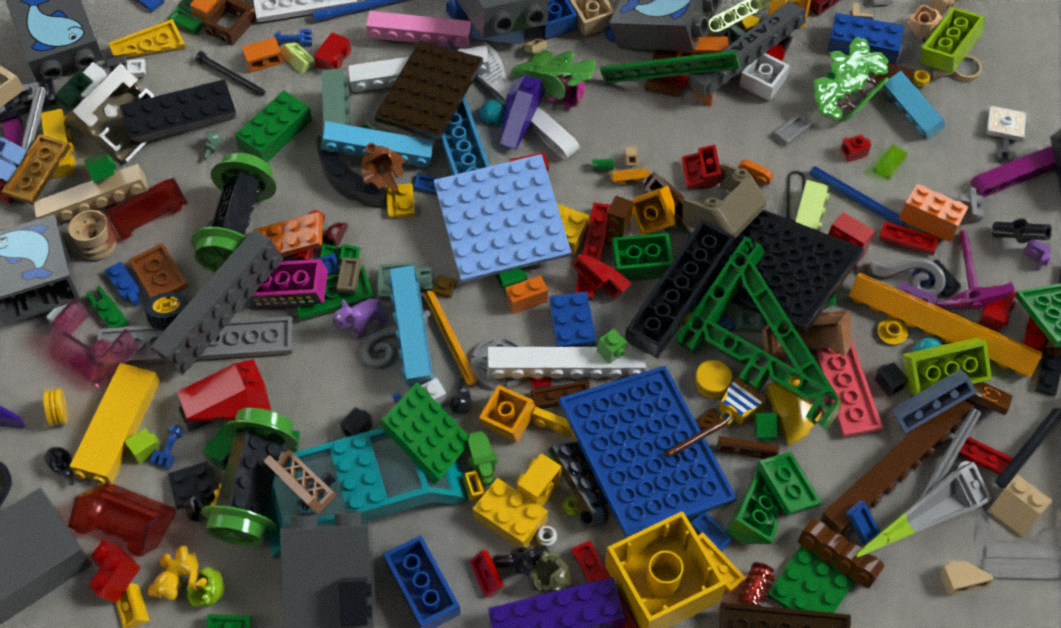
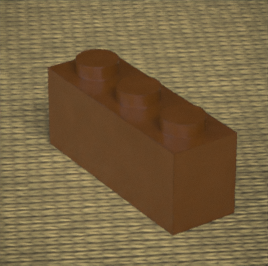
M615 195L607 211L605 244L611 248L613 237L630 235L633 201Z

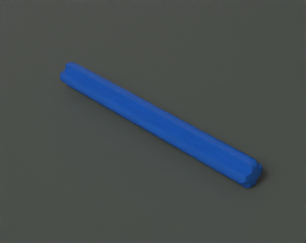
M814 166L810 170V176L891 223L902 227L906 224V222L899 220L900 214L822 169Z

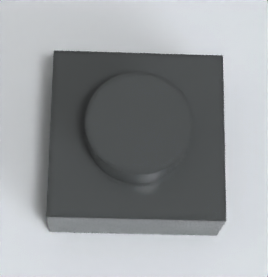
M126 56L107 59L108 66H113V69H115L120 63L122 65L126 64L127 58Z

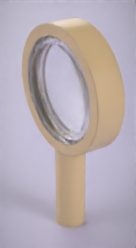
M966 55L953 74L938 70L933 71V77L953 75L960 81L972 82L980 76L982 65L977 58Z

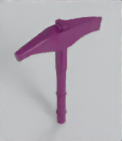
M961 230L959 235L969 289L950 299L935 301V306L942 309H973L978 311L982 307L1010 295L1015 291L1012 282L996 287H978L967 231Z

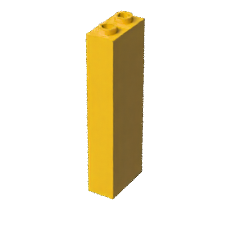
M119 363L70 464L74 476L83 480L89 478L101 485L105 483L113 484L129 450L124 441L137 433L160 384V379L156 372Z

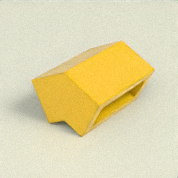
M749 15L742 19L737 26L743 29L744 32H747L759 23L760 18Z
M477 471L464 473L462 480L469 501L478 503L485 494L481 477ZM473 481L476 483L478 492H476Z

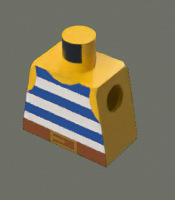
M735 377L720 402L719 410L723 414L719 420L724 419L727 423L726 426H729L732 421L738 425H743L753 417V413H759L764 408L766 398Z

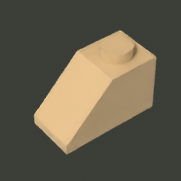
M949 561L944 564L939 573L948 596L989 587L994 580L991 574L966 561Z

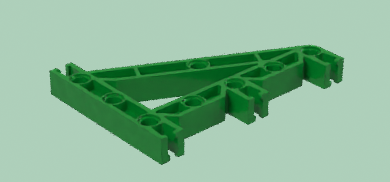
M745 236L675 340L680 346L688 347L694 354L697 353L706 340L710 347L745 366L739 378L748 386L751 384L758 392H760L770 377L775 385L812 405L806 414L808 421L814 425L816 423L819 424L822 430L827 431L840 412L842 403L755 267L765 253L761 244L756 242L752 252L746 255L749 249L753 248L752 240ZM745 261L744 265L738 266L740 262ZM742 285L745 286L792 361L795 369L716 324ZM724 293L722 297L717 298L718 294ZM702 324L700 329L695 330L697 325ZM783 329H789L786 334H780ZM692 335H694L692 341H691L690 344H689V343L687 342L688 339H689ZM734 342L731 348H726L729 343ZM767 361L765 366L759 367L760 362ZM755 372H758L756 379L754 381L751 380L749 382V379L753 376V374ZM800 380L797 386H791L793 381ZM828 400H835L833 405L825 406ZM821 411L826 412L822 421H815Z

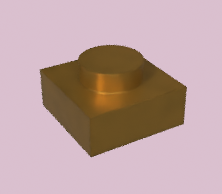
M438 275L433 288L434 294L451 298L457 283L456 279Z

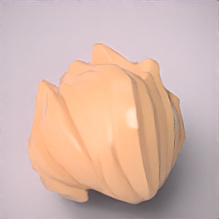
M921 5L910 16L908 27L919 40L923 38L928 40L943 18L936 9Z

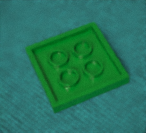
M800 546L769 591L767 597L786 609L835 613L855 581L851 577L840 573L833 565L822 561L816 554Z

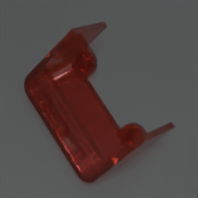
M173 177L149 187L146 192L129 197L104 210L102 213L108 219L118 239L123 238L125 240L133 236L132 232L135 229L165 213L172 211L175 214L183 209L182 206L187 205L188 202Z

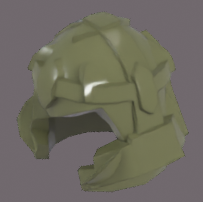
M554 550L550 552L544 551L535 564L528 578L531 590L547 594L566 589L570 586L571 569L566 561L561 559Z

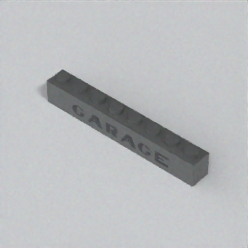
M788 1L721 51L736 50L740 62L739 69L690 74L691 89L705 98L715 92L732 77L764 55L797 28L801 27L806 22L805 9L792 1Z

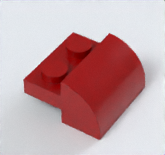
M716 144L698 148V153L681 156L688 190L702 186L710 189L721 182L722 173Z

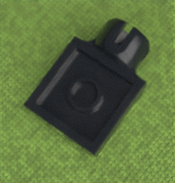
M208 461L168 473L177 510L185 509L187 517L193 522H200L198 513L201 512L203 507L210 506V501L215 498L214 491L216 489Z

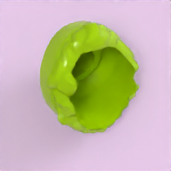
M206 567L197 573V581L201 578H206L207 584L195 591L187 586V598L194 608L213 606L222 598L225 590L221 573L211 567Z

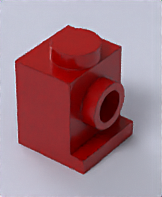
M862 134L852 138L845 137L840 149L847 161L851 162L867 157L871 148V142L868 138H864Z

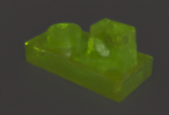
M892 144L875 166L873 172L889 180L906 159L908 152Z

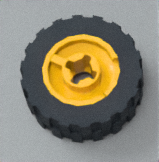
M166 292L149 299L145 304V312L150 326L158 330H165L188 305L186 297L181 293Z

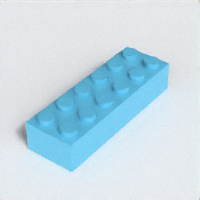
M413 265L390 269L391 276L388 277L389 287L392 291L390 295L391 303L395 310L393 317L398 329L396 337L401 348L399 349V357L403 364L401 371L405 384L409 385L410 388L416 382L423 385L434 379L419 282Z

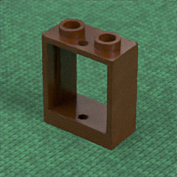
M221 0L203 20L205 32L209 36H214L225 43L234 45L257 18L253 6L240 0ZM227 11L240 17L230 29L217 24Z

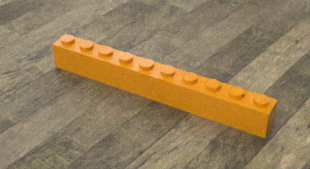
M862 273L857 275L848 295L855 303H865L873 311H883L887 313L889 318L894 320L899 318L905 321L907 326L912 328L917 326L923 329L925 334L930 336L935 334L948 344L972 338L987 341L989 359L996 361V364L1004 369L1008 367L1014 369L1015 373L1022 377L1032 376L1042 356V352Z

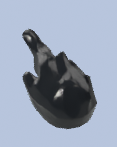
M462 377L459 379L456 388L458 397L455 396L448 400L450 409L456 414H467L472 406L471 395L467 390L466 384L463 385Z
M62 447L49 448L44 455L48 468L54 473L64 476L68 480L69 485H74L72 471L68 469L72 462L71 453Z

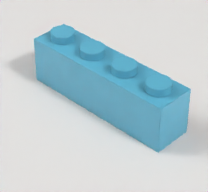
M902 71L891 77L884 84L885 95L888 99L892 98L895 101L894 105L899 111L903 110L906 114L905 118L910 124H915V129L920 136L924 135L929 139L945 127L944 119Z

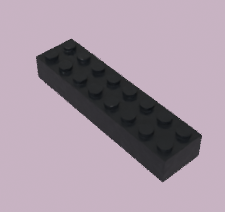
M701 220L626 328L624 339L627 343L659 359L732 250L735 236Z

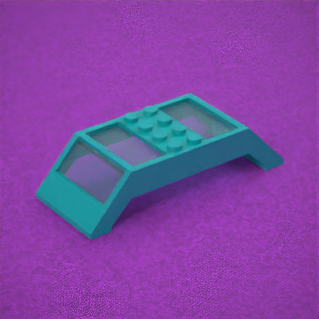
M382 428L294 452L319 478L327 471L332 475L331 477L336 479L329 487L337 494L320 514L311 507L307 511L317 513L318 522L335 521L334 513L344 510L361 511V520H373L431 502L452 504L453 506L469 502L462 480L464 472L459 457L441 480L435 484ZM291 457L283 467H292L293 458ZM304 470L297 471L296 478L303 477ZM276 473L264 517L276 524L275 531L266 533L272 559L281 557L280 530L285 524H291L292 514L306 512L301 508V505L297 504V501L301 498ZM315 480L309 481L307 483V489H309V487L312 484L314 485ZM327 491L323 493L324 496L321 499L318 498L319 502L328 494Z

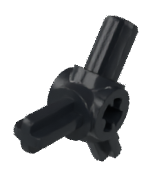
M540 545L533 549L520 547L512 550L510 555L493 556V563L496 568L510 567L511 570H515L516 574L529 576V572L533 571L536 561L544 551L549 552V549H547L546 545Z

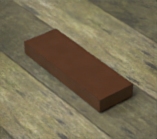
M587 380L530 390V394L535 407L546 409L560 406L558 403L559 398L590 389Z
M718 436L716 451L767 459L778 455L779 445Z

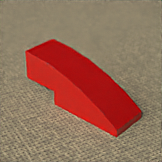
M579 254L570 264L597 291L602 287L615 300L632 284L612 267L586 255Z

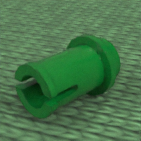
M611 157L608 159H592V164H600L592 165V170H608V172L614 170V159H611Z

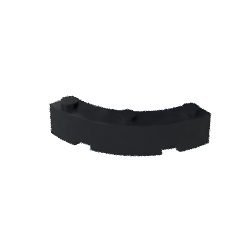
M317 135L316 143L320 165L330 185L351 201L356 200L369 207L385 208L386 188L383 187L378 190L376 185L372 183L366 185L363 176L350 170L341 161L337 152L321 149L322 135Z

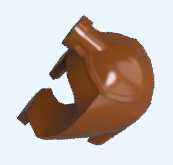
M374 143L367 144L361 163L364 183L366 185L372 183L376 185L378 190L387 185L392 191H397V185L392 172L396 178L405 174L402 169L405 158L387 147L376 146Z

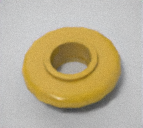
M888 318L878 325L877 329L880 339L889 345L901 344L908 337V329L900 320ZM888 328H894L898 333H890Z

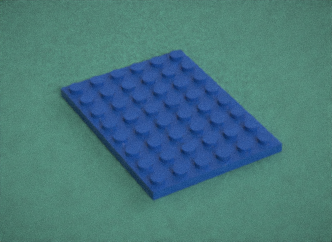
M666 366L559 398L558 403L625 538L681 511L684 512L688 519L731 504L737 500L732 487L705 438L670 458L666 456V451L701 432Z

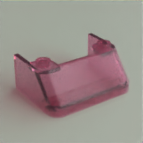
M74 297L52 321L48 354L53 360L91 385L100 387L106 384L115 374L119 363L124 364L140 346L127 329L112 343L106 339L96 341L91 347L73 337L71 334L90 316L79 299Z

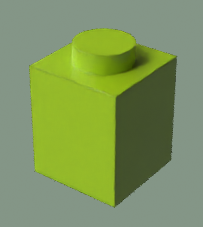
M146 428L124 441L139 464L150 458L155 449L160 451L157 445L159 443L158 438L153 432L149 433Z

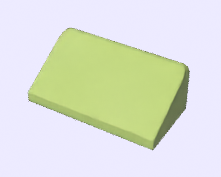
M283 44L281 50L282 57L300 74L315 66L314 58L299 44Z

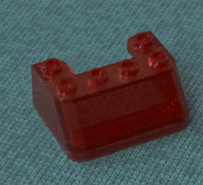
M104 483L75 496L68 527L74 529L76 533L83 535L98 529L104 531V534L108 536L119 537L128 543L127 550L130 551V554L140 557L158 548L174 519L176 509L118 485Z

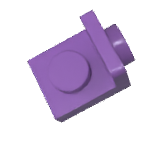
M1030 240L1023 254L1040 261L1036 268L1040 270L1042 265L1047 266L1052 256L1048 254L1052 248L1037 240Z

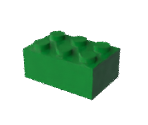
M669 233L613 237L612 255L614 268L628 280L662 277L673 262Z

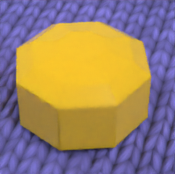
M918 70L914 72L912 83L916 87L923 88L929 84L930 75L927 71Z

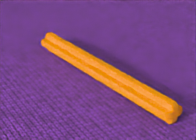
M429 290L423 295L466 384L472 386L477 382V378L434 292Z

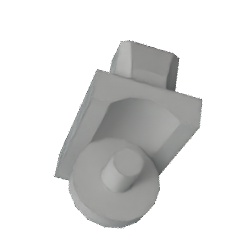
M970 187L966 194L959 195V198L955 199V201L968 206V210L962 220L963 224L967 225L971 221L979 222L984 218V211L977 209L982 205L983 197L976 194V188Z

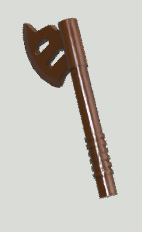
M716 408L709 409L697 421L698 427L704 430L666 451V456L670 458L708 435L715 433L727 425L724 419L719 420L720 416L716 414Z

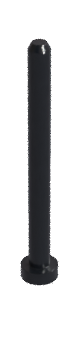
M203 51L197 53L195 61L199 64L205 63L257 94L265 95L266 91L263 88L206 57V53Z

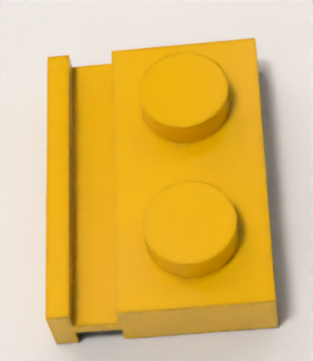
M397 184V191L395 192L386 185L389 219L397 217V219L415 217L413 184Z

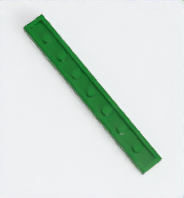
M734 50L601 66L600 72L604 83L609 84L739 69L740 62L737 51Z

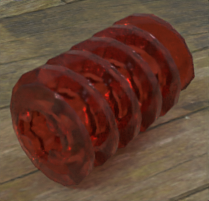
M753 562L751 564L748 577L745 578V584L741 587L742 591L738 594V602L740 604L761 606L759 603L764 604L766 602V599L762 596L769 595L766 589H771L772 584L770 582L775 580V577L771 574L774 572L772 567L761 562Z

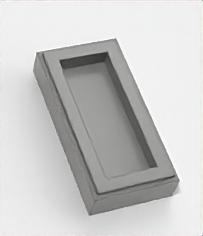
M798 114L776 130L773 136L784 146H788L808 131L812 124Z

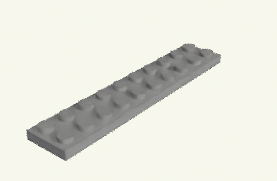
M292 316L231 320L197 360L292 354ZM151 326L98 329L95 361L97 367L119 365V363L128 365L164 362L151 345L165 330H158Z

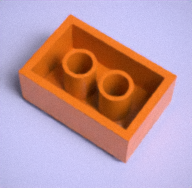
M917 184L907 199L899 220L951 242L962 223L968 206Z

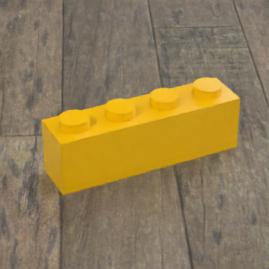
M62 108L41 113L44 136L67 142L71 146L52 175L53 179L74 175V167H77L75 157L72 156V153H75L73 143L70 142V139H73L70 128L68 129L69 124L65 121L68 115L64 114Z

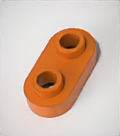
M744 159L738 166L739 169L749 172L760 185H769L774 177L769 169L750 160Z

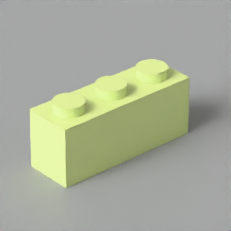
M810 180L806 181L795 222L820 231L822 223L819 220L820 218L823 219L826 208H823V204H827L830 195L827 193V185Z

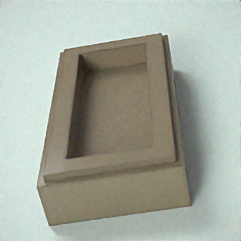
M342 257L336 286L337 293L356 294L362 264L361 259Z

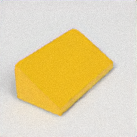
M130 583L116 603L123 628H135L150 621L139 585Z

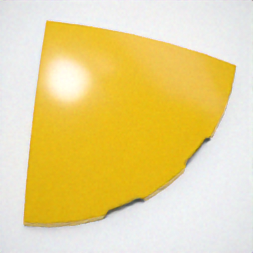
M800 380L793 381L791 386H797ZM774 383L767 384L765 394L773 408L772 412L777 413V424L788 446L802 440L814 426L806 417L812 405ZM821 413L817 416L815 421L819 420Z

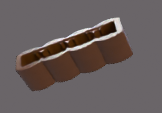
M812 519L797 540L804 549L814 552L822 561L832 564L840 573L852 577L858 585L867 589L871 588L885 567L878 558L869 554L854 557L862 548L848 542L843 535L830 530L825 523L817 519Z

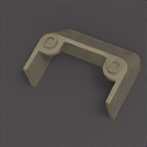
M722 162L720 165L722 173L720 188L731 193L723 201L716 198H708L702 204L684 198L683 224L696 228L700 221L704 220L736 238L766 207V197L749 172Z

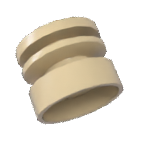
M96 210L83 211L71 220L69 234L82 257L88 260H99L108 256L114 250L116 237L108 219L103 213Z

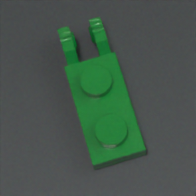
M101 286L96 287L98 294L102 297L97 302L90 292L86 293L93 309L107 328H121L129 324L128 320L110 296L106 295Z

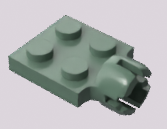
M416 261L378 265L379 300H391L390 295L392 291L388 283V277L391 276L390 269L413 265L420 290L432 289L434 285L432 283L434 277L431 267L418 268Z

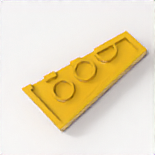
M173 19L108 43L114 58L122 56L128 58L186 48Z

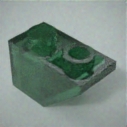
M79 69L55 94L56 101L71 112L82 100L81 94L93 83V80Z

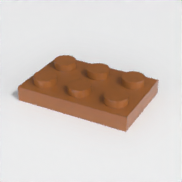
M163 243L129 259L131 266L150 298L160 293H177L188 287L186 280Z

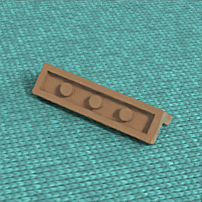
M289 449L278 461L270 455L264 460L318 514L337 495ZM292 457V467L284 468L283 466ZM304 470L303 477L296 478V472ZM315 480L314 488L307 489V483ZM327 491L328 494L319 502V492Z

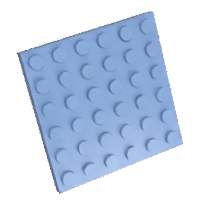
M542 154L434 180L461 283L571 256V249Z

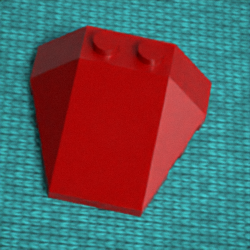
M254 359L234 363L177 391V396L187 421H213L214 418L226 417V420H233V417H236L237 411L243 408H258L271 411L266 386Z

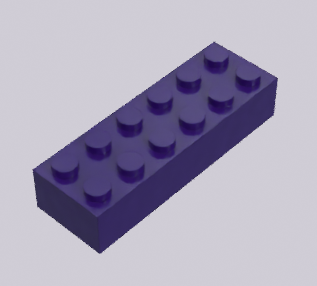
M614 577L488 608L492 628H616L625 625Z

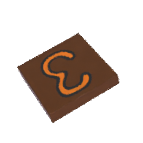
M984 382L973 384L977 393L968 397L969 400L1006 416L1013 395Z

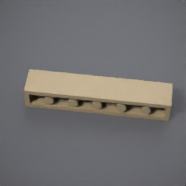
M135 164L114 172L115 175L94 183L92 180L34 202L36 219L55 214L58 223H62L74 218L83 211L97 210L146 192L148 187L145 174L140 166Z

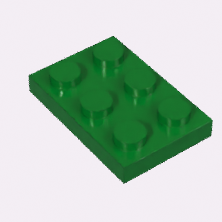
M791 452L760 460L756 464L786 516L816 508L822 503Z

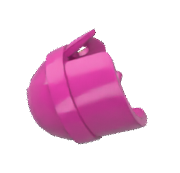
M582 81L573 87L568 86L567 82H562L565 88V96L563 97L565 99V109L577 107L584 96V82ZM547 96L550 102H553L557 99Z

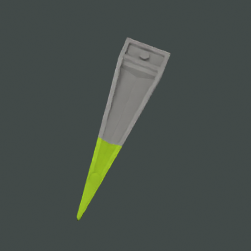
M970 462L949 474L860 549L854 557L863 556L921 530L977 509L993 499L975 463Z

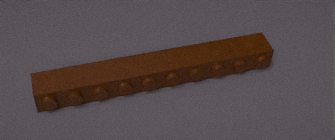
M967 398L916 427L823 512L820 521L825 523L830 530L836 531L841 535L843 533L847 535L853 529V526L846 512L859 500L864 501L868 509L871 507L875 509L881 503V497L884 495L889 496L896 488L895 484L898 482L903 483L908 478L909 471L917 470L923 463L921 460L924 457L930 458L936 451L934 448L937 445L942 446L949 439L948 435L951 432L955 434L960 429L961 423L965 420L970 409L976 407V404Z

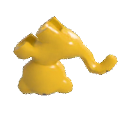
M181 546L176 550L175 559H171L170 554L163 555L160 558V565L166 568V571L159 574L155 581L150 584L148 595L164 600H175L182 585L181 577L185 575L189 576L188 586L195 591L203 588L207 584L206 578H201L197 581L199 564L196 559V552L188 554V548Z

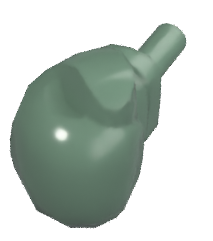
M215 131L205 134L206 144L204 147L206 152L203 157L204 160H207L210 154L215 153L221 144V137Z

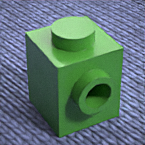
M612 329L599 339L596 351L611 364L625 354L627 341L615 329Z

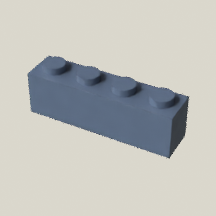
M959 369L890 410L905 433H908L974 395L977 391L968 375Z

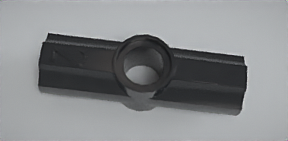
M1023 218L1016 219L1013 222L995 221L992 225L993 237L1015 238L1018 243H1026L1030 240H1050L1052 236L1050 224L1028 223Z

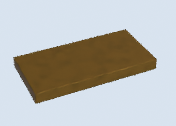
M39 134L1 193L4 196L34 205V202L38 199L71 148L69 143Z

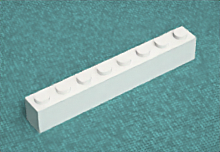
M486 46L458 50L483 57V64L477 75L490 73ZM409 57L349 65V77L353 93L392 87Z
M488 347L487 377L495 379L503 377H513L515 379L522 377H532L535 379L542 377H552L554 379L562 377H572L574 379L581 377H591L593 379L610 377L617 379L645 372V352L636 347H626L625 354L609 364L596 351L597 347Z

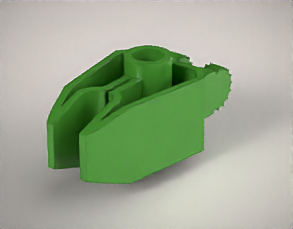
M484 432L470 433L468 438L470 453L468 463L470 470L474 469V471H477L484 485H491L494 482L493 472H495V464L498 463L497 454L492 452L488 436Z

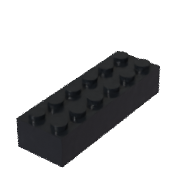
M225 79L120 105V114L131 145L232 120L236 116V110Z

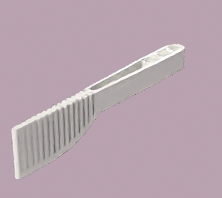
M470 39L469 48L487 47L490 73L476 75L475 78L506 105L507 94L512 83L505 78L504 66L499 55L485 40ZM454 47V50L466 49V48ZM538 107L528 128L564 160L579 151L580 146L577 140Z

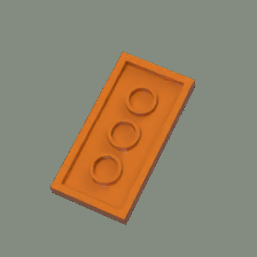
M320 212L256 228L255 230L270 238L280 255L284 257L322 247L323 215Z

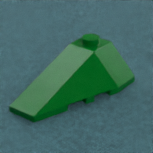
M757 469L725 531V533L742 544H771L778 529L776 498L759 469Z

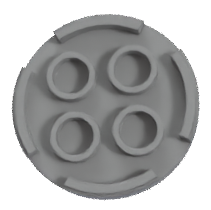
M508 337L489 338L481 342L474 349L471 356V368L477 378V382L483 387L494 391L498 385L512 389L525 379V377L520 379L513 377H503L500 379L487 377L488 347H523L519 342Z

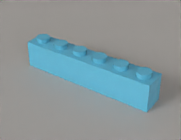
M325 121L321 143L322 150L363 157L366 145L374 143L376 146L387 147L405 158L403 164L425 168L429 166L433 140Z

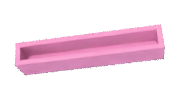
M370 11L366 24L367 38L412 43H418L421 40L436 45L469 48L471 39V21Z

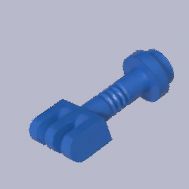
M300 29V35H281V31L274 33L278 45H281V42L295 41L300 42L301 47L312 46V31L310 29Z
M172 424L168 428L167 432L170 433L168 441L162 452L155 449L150 459V464L155 465L157 462V466L163 467L165 463V469L169 470L175 457L170 455V452L177 437H182L184 434L181 426Z

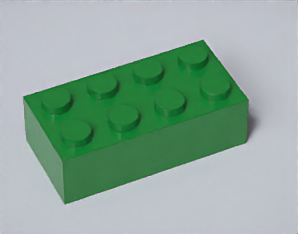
M283 90L235 134L238 148L268 163L312 121L310 107Z

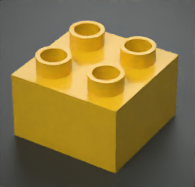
M683 511L607 547L605 567L610 576L614 577L616 587L639 628H670L720 603L722 600L726 582Z

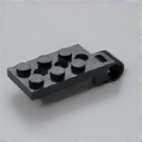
M578 441L552 445L548 452L554 462L562 466L561 473L577 498L574 507L580 515L579 518L582 526L589 529L606 525L609 520V514L604 504L608 502Z

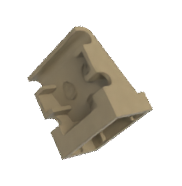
M120 63L68 115L65 121L75 130H80L120 162L126 164L147 142L135 145L130 144L120 114V105L155 96L147 88H140L136 83L138 79Z

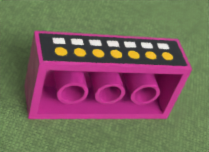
M321 259L282 261L268 276V279L256 290L255 294L248 299L247 303L251 308L324 304L328 270Z

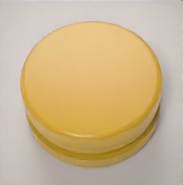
M705 361L696 370L695 387L704 397L711 399L723 397L731 385L732 373L730 368L721 361Z
M63 389L45 390L43 393V405L48 425L53 427L67 424L68 410Z

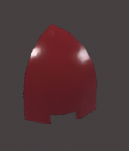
M337 222L329 226L322 236V244L339 246L348 228V224Z

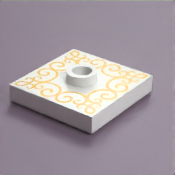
M990 106L986 134L1023 141L1026 113Z

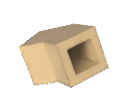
M636 146L625 147L627 166L638 165Z

